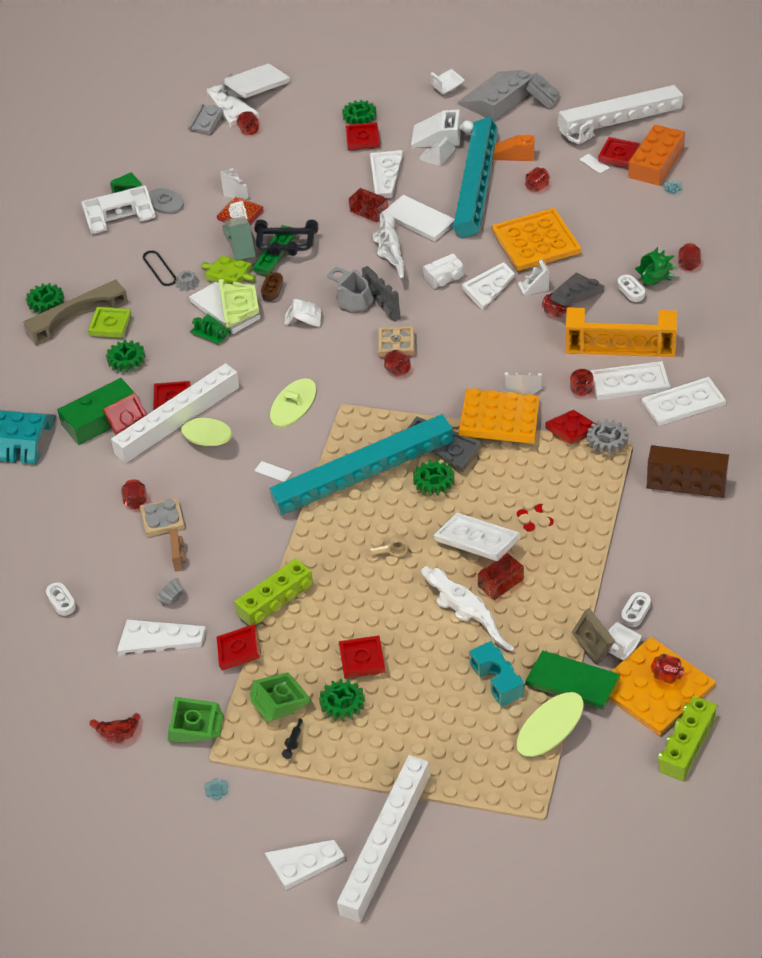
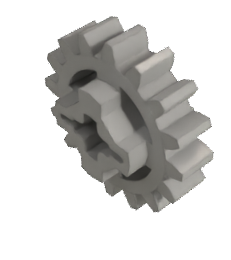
M605 419L602 423L598 420L597 425L591 424V428H588L587 442H589V447H594L593 451L600 450V454H603L604 451L608 455L611 454V451L617 454L618 449L624 450V445L628 444L629 433L626 432V426L622 427L621 422L615 424V420L608 422Z

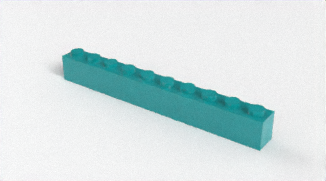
M491 116L473 123L474 128L469 140L470 144L467 150L464 175L461 181L462 185L453 223L454 231L459 234L461 239L480 232L498 127Z
M443 414L270 487L272 501L280 515L290 513L295 509L327 497L353 484L362 482L369 477L378 475L404 462L413 460L434 449L448 445L454 441L453 428Z

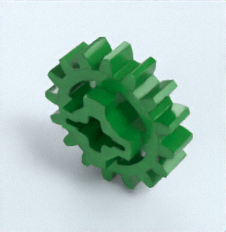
M354 100V103L349 102L342 109L343 120H346V123L351 125L371 123L377 117L376 106L373 103H369L368 100L365 102L363 100H360V102Z
M42 283L41 287L36 285L35 290L30 289V293L26 294L27 305L30 310L33 309L34 313L39 311L41 314L64 303V293L61 287H57V284L51 286V283L47 285Z
M126 340L123 343L118 341L116 346L111 345V349H108V354H106L108 366H112V370L118 369V372L122 370L128 372L129 369L134 371L136 366L141 367L140 363H144V358H146L143 345L140 346L139 342L134 344L133 340L129 343Z
M428 460V464L422 462L421 467L417 466L416 471L413 472V484L416 485V490H422V494L429 492V496H432L433 493L439 496L441 491L447 493L446 488L452 489V484L455 483L454 470H452L451 465L446 466L445 461L441 464L439 460H436L435 463Z
M339 679V683L331 681L332 686L325 685V691H320L319 704L322 713L326 712L327 718L333 716L334 721L338 717L341 718L342 722L345 721V717H349L352 720L353 714L360 715V709H364L365 694H363V688H358L357 682L351 684L350 679L346 683H343L342 679Z

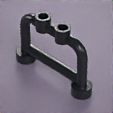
M257 220L254 225V231L257 233L256 246L260 250L270 251V254L273 256H278L280 251H287L288 255L295 256L297 251H306L313 246L314 234L318 232L319 224L316 220H308L305 223V228H268V223L265 220ZM264 234L308 235L307 243L297 244L296 242H289L288 244H280L279 242L263 244Z

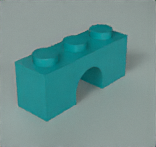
M492 641L469 651L470 665L480 678L488 674L497 675V677L490 679L491 693L501 707L523 697L525 683L522 677L516 675L512 664L504 659L501 649L495 647Z

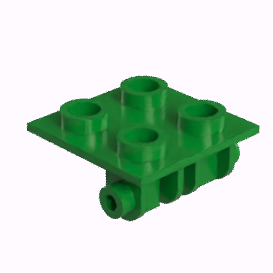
M209 314L203 319L197 317L192 320L194 328L190 333L214 343L220 344L230 333L229 329Z

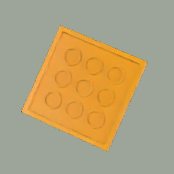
M555 207L492 225V232L517 272L539 266L541 259L546 264L582 253L581 246Z
M466 388L458 436L534 444L540 396Z
M650 637L626 660L622 661L612 670V672L620 674V680L610 701L661 737L676 723L678 718H682L685 703H690L693 696L703 699L716 687V681L659 641Z

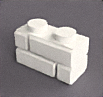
M454 254L423 266L424 280L433 289L445 286L447 283L464 276L463 263Z

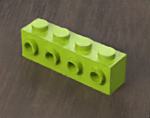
M295 558L235 600L236 614L248 625H256L262 622L267 616L279 610L281 606L293 600L298 594L307 590L313 584L312 571Z
M696 696L692 697L690 703H685L682 711L683 716L681 719L678 718L676 720L675 731L673 735L669 734L666 741L667 747L665 751H660L657 762L660 763V773L683 782L717 714V704Z

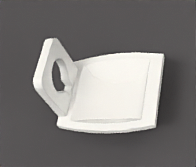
M452 69L439 76L433 72L430 73L431 85L444 95L454 91L465 81Z
M592 121L580 127L579 133L566 137L573 143L582 144L595 136L593 133L594 123Z
M294 299L285 313L284 324L288 326L294 317L309 325L320 327L321 308L315 306L312 302Z
M616 622L608 630L615 640L608 652L624 661L636 649L642 635Z

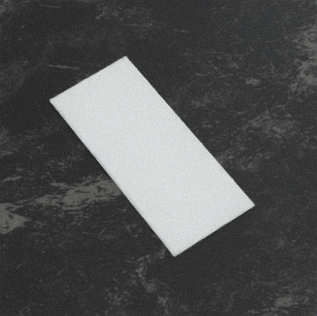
M590 154L579 159L599 173L610 168Z
M263 461L254 470L283 482L292 473Z

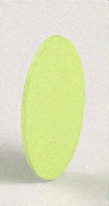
M304 378L291 383L283 389L271 407V423L276 427H287L301 419L315 400V383L311 379Z
M195 418L185 422L181 428L182 434L187 440L203 446L221 445L228 442L232 437L231 429L227 424L212 418Z
M568 692L555 696L541 705L528 718L519 733L517 749L520 754L525 757L539 756L561 743L572 732L581 718L584 708L582 697L577 693Z

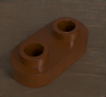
M273 272L266 276L261 288L263 299L272 301L279 296L283 286V276L280 273Z

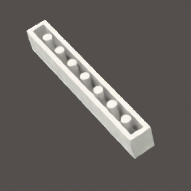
M675 85L560 111L558 126L568 136L579 133L580 127L591 121L594 123L593 129L682 109L683 94Z
M225 363L111 438L114 454L124 463H128L183 426L185 422L192 420L240 388L237 371Z
M408 755L337 901L339 916L361 923L429 780V761Z

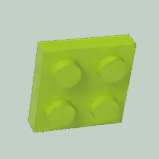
M97 307L88 328L89 336L123 338L132 315L131 309Z

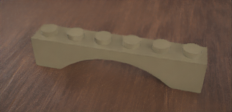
M116 279L23 321L26 335L37 346L52 339L55 332L62 325L77 316L96 311L97 307L119 308L128 304L126 290Z

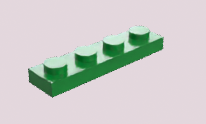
M282 225L280 228H294V227ZM275 234L269 244L272 242L288 244L293 242L297 235ZM264 251L253 267L254 272L264 275L272 273L286 251H280L278 256L271 255L270 251Z

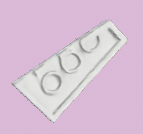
M222 85L206 89L207 95L213 104L223 109L222 117L229 127L259 118V113L241 99L228 95L229 92L222 93Z
M402 150L370 153L375 199L392 198L403 156Z
M126 620L117 653L118 656H124L128 652L143 654L147 650L162 652L167 648H175V650L199 648L203 645L206 627Z

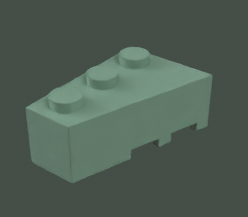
M244 216L224 220L225 225H222L223 232L230 242L235 260L256 257L248 220Z

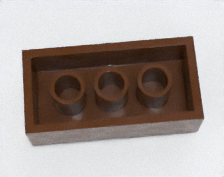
M651 445L647 465L646 488L724 498L729 454Z

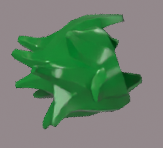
M657 247L654 251L647 253L641 258L640 266L636 267L635 270L642 276V282L645 285L652 286L665 279L670 281L669 277L675 278L676 276L669 272V270H673V268L678 269V267L669 262L674 258V255L665 256V250L658 253Z

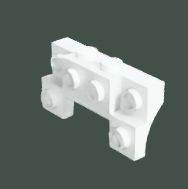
M146 185L81 201L91 234L106 231L107 226L105 222L134 214H137L140 222L156 218Z

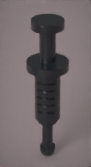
M298 719L297 726L292 729L290 737L284 742L287 749L282 751V756L286 759L292 758L293 753L291 751L298 747L297 740L301 732L302 719Z

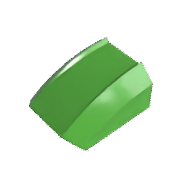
M289 672L254 680L250 690L252 705L264 717L265 722L287 716L312 701Z
M175 697L172 720L168 729V741L198 742L219 737L224 716L219 704L216 702Z

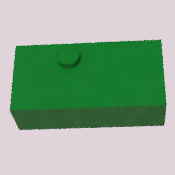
M119 378L58 408L57 411L61 425L74 441L80 445L112 429L102 409L135 392L122 378Z

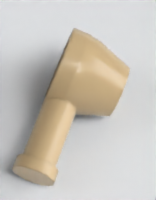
M400 534L393 535L387 545L370 547L371 556L389 552L392 556L399 557L406 554L408 550L407 542Z

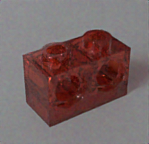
M359 188L349 198L350 212L378 222L381 212L388 208V198Z
M506 553L498 561H494L488 567L480 570L477 574L478 587L493 600H496L524 580V566L510 554Z

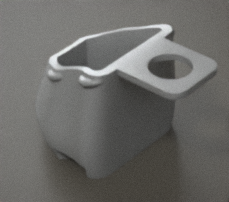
M335 267L327 274L328 279L339 283L338 302L341 310L347 309L350 313H356L366 310L374 302L368 281L357 270L349 272ZM336 272L343 273V276L336 278L333 276V274Z

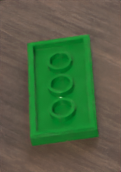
M542 650L525 683L527 686L555 695L568 692L577 693L582 697L584 704L604 710L620 680V674Z

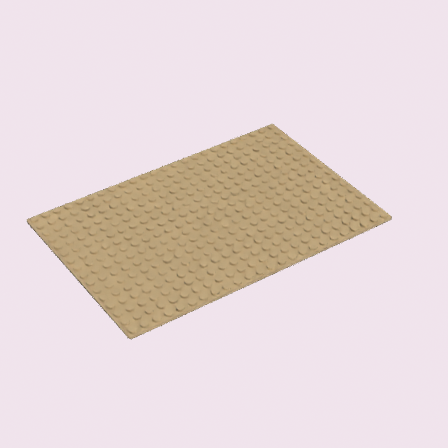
M341 404L317 467L407 429L416 416L425 420L436 416ZM446 418L453 431L459 433L461 419ZM536 430L534 444L471 437L481 441L482 447L463 473L451 465L452 470H454L455 483L452 484V489L446 488L447 493L441 491L439 496L436 493L429 496V492L422 494V490L417 491L416 485L413 484V472L416 471L417 466L421 467L422 462L428 464V460H431L432 463L439 460L441 464L445 461L431 451L383 471L378 475L369 477L362 482L332 493L327 497L302 506L279 569L297 558L312 571L313 584L258 624L260 658L243 664L222 721L220 736L216 737L209 755L210 762L390 794L408 755L429 761L430 777L420 796V800L544 821L547 817L564 740L544 754L535 757H525L517 749V739L528 718L541 705L558 695L527 686L525 680L542 650L583 662L585 649L572 634V630L584 611L591 609L593 613L595 611L633 444L628 442L627 445H624V450L618 449L617 454L611 451V454L608 455L605 451L603 454H600V450L593 451L594 447H589L587 437L570 445L552 432ZM537 504H543V513H538L535 511V506ZM525 509L528 511V514H522L518 517L517 511ZM456 513H460L520 532L521 538L498 561L435 541L433 535ZM548 517H551L554 520L552 526H549L550 519ZM534 523L535 530L527 532L523 528L524 524ZM395 534L402 535L407 542L408 550L403 556H392L389 552L371 556L370 547L387 545ZM425 566L432 569L439 568L446 573L449 580L464 586L474 595H478L493 615L500 635L514 647V651H507L498 645L479 621L473 618L467 622L458 620L454 609L451 607H440L437 603L440 591L427 582L426 578L421 574V569ZM380 635L386 673L344 679L339 641ZM489 641H492L495 647L501 649L504 659L512 664L516 675H520L525 683L523 697L503 707L500 706L491 693L490 679L497 677V675L488 674L480 678L470 665L469 651ZM289 672L312 701L287 716L265 722L264 717L251 702L250 690L253 681ZM339 679H342L343 683H346L350 679L351 684L357 682L358 688H363V694H365L364 709H360V715L353 714L352 720L349 717H345L344 722L339 717L336 721H334L333 716L327 718L326 712L322 713L319 704L320 691H325V685L332 686L331 681L339 683ZM298 719H302L301 732L297 740L298 747L291 751L293 753L292 758L286 759L282 756V751L287 749L284 742L290 737L292 729L297 726Z

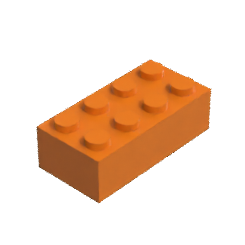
M654 124L629 161L628 178L660 186L684 149L685 132Z

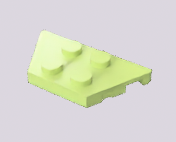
M219 279L226 328L259 314L255 285L241 284L239 282H234L232 285L226 284L224 280Z

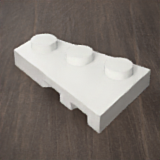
M503 262L463 283L462 290L483 311L514 278V272Z
M335 840L265 853V858L285 891L345 861V856Z

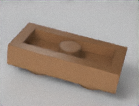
M171 529L169 532L175 572L183 571L182 562H185L184 550L181 551L180 549L184 547L183 537L178 535L177 529Z

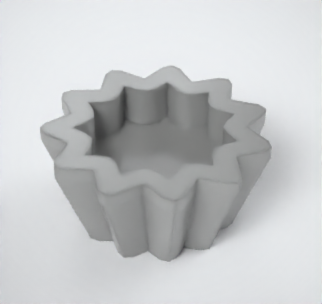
M184 270L177 276L175 284H177L176 288H180V291L185 290L188 292L198 287L200 281L194 272Z
M174 578L172 581H169L162 588L157 599L169 605L178 601L184 591L179 579Z

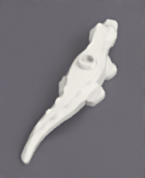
M382 211L380 214V229L373 234L374 242L379 244L377 254L380 257L387 258L391 264L395 265L399 278H403L405 264L403 263L404 260H402L403 257L400 256L399 237L393 228L395 220L386 211Z
M425 566L421 569V574L426 578L427 582L440 591L437 598V603L440 607H451L454 609L458 620L467 622L473 618L479 621L498 645L507 651H514V647L500 635L493 615L478 595H474L464 586L449 580L446 573L439 568L432 569Z

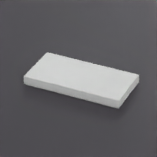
M269 63L224 79L226 86L244 98L290 82L289 76Z
M402 195L384 210L394 218L395 223L434 242L451 229L455 221L454 218L405 195Z
M218 282L207 286L189 297L192 304L225 326ZM260 313L227 329L232 334H235L261 319Z
M662 361L590 370V377L597 400L658 393L670 389Z
M706 377L642 398V404L659 427L726 405V400L710 377Z
M456 513L433 535L435 541L498 561L521 538L520 532L460 513Z

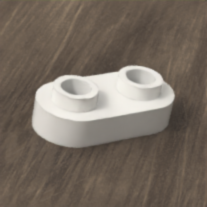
M622 275L618 278V289L630 301L639 302L645 298L644 287L633 276Z
M62 583L50 584L46 589V595L55 611L62 616L73 613L76 606L67 588Z
M636 592L630 597L621 613V621L625 626L636 627L641 624L651 605V598L648 594Z

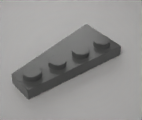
M363 267L362 277L368 281L370 290L379 306L384 308L386 315L390 316L394 322L400 320L398 292L396 290L392 292V287L389 284L385 285L382 278L378 279V275L370 267Z
M576 272L552 293L551 300L567 306L602 293L605 286L596 279H589Z
M416 416L408 428L427 420ZM453 431V442L432 451L463 473L481 449L482 442L471 437L458 436L459 433Z

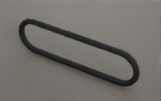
M154 250L145 252L143 260L159 282L164 286L175 284L177 278L160 254ZM148 253H155L173 276V282L164 283L145 258Z

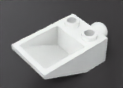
M444 110L414 125L411 148L431 147L445 136L454 146L460 145L461 130L464 133H471L474 124L469 120L462 123L460 110Z

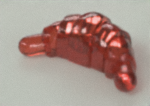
M134 713L128 719L111 722H99L92 719L89 725L101 737L106 738V741L122 743L124 740L133 737L141 716L139 713Z

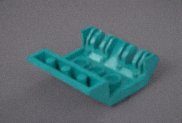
M0 410V462L10 461L15 463L17 448H20V462L22 464L36 465L40 458L37 447L44 429L51 430L56 415Z

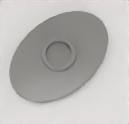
M164 188L154 189L149 192V197L155 211L164 214H174L182 210L183 200L178 193Z

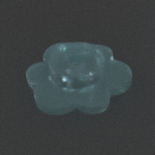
M670 180L663 184L665 191L672 194L682 190V183L679 181Z
M214 778L212 782H207L204 785L206 796L212 797L213 800H220L222 795L228 793V782L226 780Z

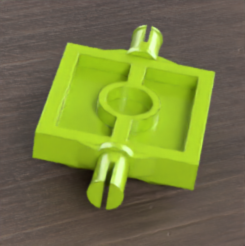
M221 255L215 263L210 264L203 261L201 265L202 269L208 270L205 273L206 280L219 283V279H222L224 283L232 285L234 282L240 283L247 280L254 283L256 280L255 275L248 274L252 269V263L243 260H235L234 258Z

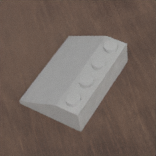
M524 70L497 72L459 100L458 104L485 118L491 116L495 122L531 95L526 90V87L533 75Z

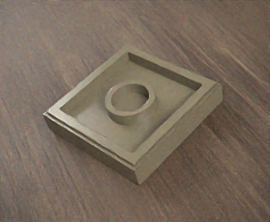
M591 609L584 611L572 630V634L596 664L604 659L615 642L614 638Z

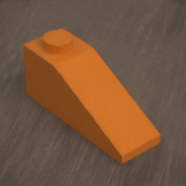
M517 135L496 143L493 160L534 161L535 135Z

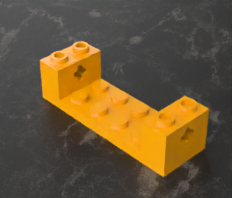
M567 307L566 354L675 357L677 310H659L658 325L585 323V308Z

